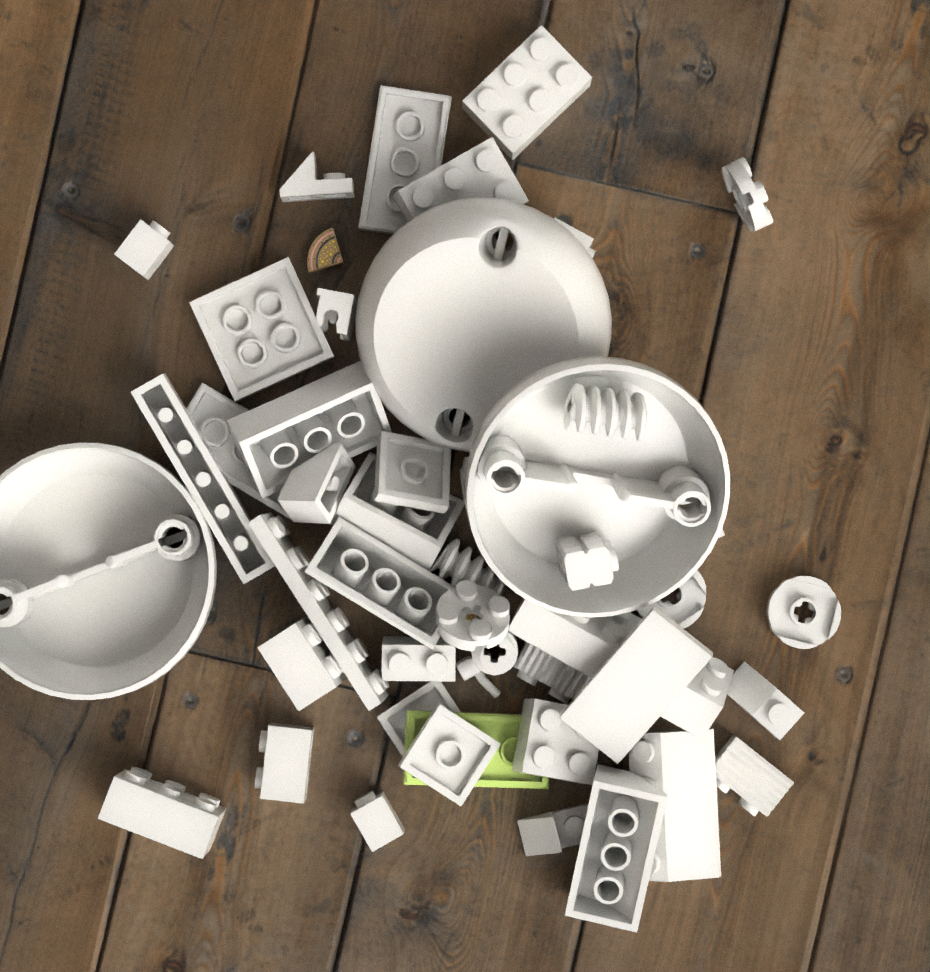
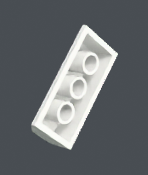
M360 361L227 420L238 450L261 498L280 491L285 485L291 470L334 443H341L350 458L376 447L377 438L381 431L392 433L381 399L373 383L365 375Z
M341 517L337 519L305 570V573L432 650L440 638L439 627L435 623L438 600L445 592L456 588Z
M648 729L629 751L630 772H634L668 794L649 881L673 882L721 877L714 729H709L703 739L684 729Z
M597 765L565 916L637 932L668 794L634 772Z

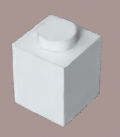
M140 219L114 255L149 280L174 247L167 240L171 233L154 220L148 225Z
M370 791L354 801L357 807L352 809L350 814L372 852L404 834L405 828L384 791L378 795Z

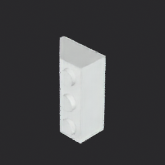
M369 452L343 495L331 525L334 526L337 519L341 517L430 571L465 505L464 501L449 494V508L445 514L374 501L376 455Z

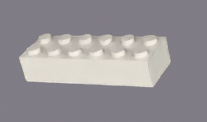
M522 598L509 625L508 632L592 678L642 619L631 612L606 617L570 616L552 612ZM711 658L660 717L703 739L723 709L734 670L729 668L722 660Z

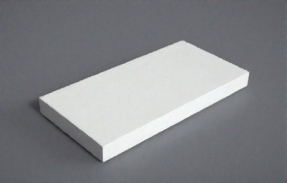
M380 85L359 230L393 235L399 228L408 223L393 195L399 189L442 166L452 96Z
M201 383L188 405L187 411L229 483L290 519L278 502L281 490L261 498L227 423V420L249 410L206 384Z
M653 606L564 709L560 719L618 764L713 657V652L662 611Z

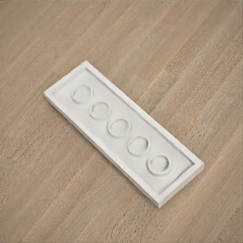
M272 512L260 514L249 521L248 524L368 711L381 704L389 695L386 691L389 687L388 681H382V672L378 668L373 671L366 660L370 656L367 648L359 638L355 640L346 629V627L350 626L347 617L339 607L334 609L326 598L330 595L327 586L305 573L310 561L300 546L294 548L287 535L291 532L280 515L274 517Z

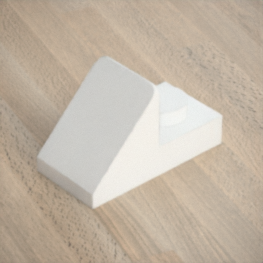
M312 152L279 189L282 202L355 198L353 179L345 178V173H327L323 175V180H317L316 155Z
M588 803L517 820L525 855L561 853L562 848L579 845Z

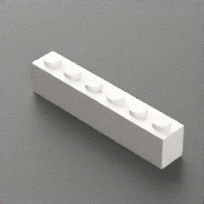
M166 373L131 391L132 396L192 498L199 506L205 520L242 583L245 584L275 567L249 526L248 522L251 519Z

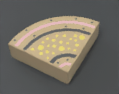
M333 228L321 233L312 243L307 257L309 274L344 264Z

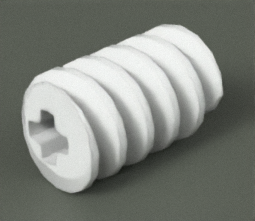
M575 383L565 403L564 429L567 430L571 420H574L577 432H582L586 422L591 425L592 434L597 435L600 426L605 425L606 435L612 437L615 428L620 427L621 438L627 439L630 430L635 429L636 441H641L647 422V406L642 393L634 392L630 397L626 390H619L615 396L612 388H604L600 394L598 387L591 385L585 392L582 384Z
M458 538L447 544L430 569V572H433L438 568L440 570L438 577L443 580L450 576L452 578L451 585L454 587L460 581L470 580L477 585L492 589L501 596L508 587L506 584L500 583L498 576H495V573L489 566L482 568L484 563L482 554L474 560H470L472 554L470 546L459 552L460 540Z
M507 632L505 638L499 643V647L505 648L506 651L500 652L498 658H491V652L485 651L487 645L476 646L475 651H471L477 668L490 675H500L509 671L516 663L518 656V644L514 634Z

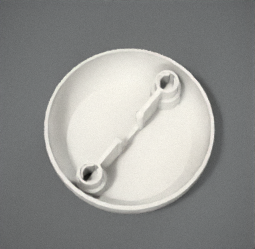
M475 197L444 203L417 215L399 228L382 246L365 275L358 297L355 317L359 357L365 375L373 383L384 406L402 424L425 439L450 449L469 453L482 422L496 403L509 390L523 379L556 363L581 357H608L612 334L609 296L594 260L582 243L568 229L539 210L515 201L498 198ZM500 231V232H499V236H498V240H496V238H495L496 232ZM510 233L514 243L505 250L508 234ZM466 412L470 416V419H467L465 422H463L464 414Z
M605 356L581 357L556 363L523 379L509 390L491 409L476 434L467 460L464 486L465 508L469 526L479 551L498 578L516 594L537 606L565 615L579 617L614 616L651 605L669 595L685 583L702 565L712 551L727 515L730 498V471L721 436L709 414L682 385L661 371L639 362ZM575 383L582 384L585 392L590 385L597 386L600 394L604 388H612L615 396L619 390H626L630 397L634 392L642 393L647 406L646 429L642 440L636 441L635 429L630 430L627 439L621 438L620 427H616L612 437L606 435L605 425H601L597 435L592 434L591 425L586 422L582 432H577L574 420H571L568 429L565 430L563 422L564 408ZM497 470L507 472L500 475L492 474L493 471ZM683 501L692 502L689 504H679V502ZM596 532L603 541H610L611 548H615L619 570L613 571L614 579L611 584L594 586L591 583L589 588L572 591L560 573L555 543L559 538L574 536L578 539L581 534Z
M72 443L51 447L20 460L0 475V594L10 598L0 601V611L9 607L7 613L4 615L0 614V668L15 680L34 690L72 700H96L127 694L154 682L170 671L187 654L204 628L213 605L217 579L215 545L209 525L184 484L169 470L149 457L121 446L105 443ZM173 527H178L179 529L184 530L182 532L166 537V534L169 531V529ZM184 540L182 545L178 548H172L171 546H169Z

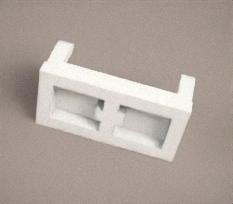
M318 288L316 294L319 299L316 313L318 325L326 333L329 328L328 322L330 321L331 324H336V333L340 334V339L350 341L358 303L355 295Z

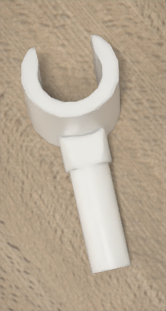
M467 656L456 662L457 669L464 681L475 676L478 682L494 698L500 695L501 691L477 668L472 660V656Z

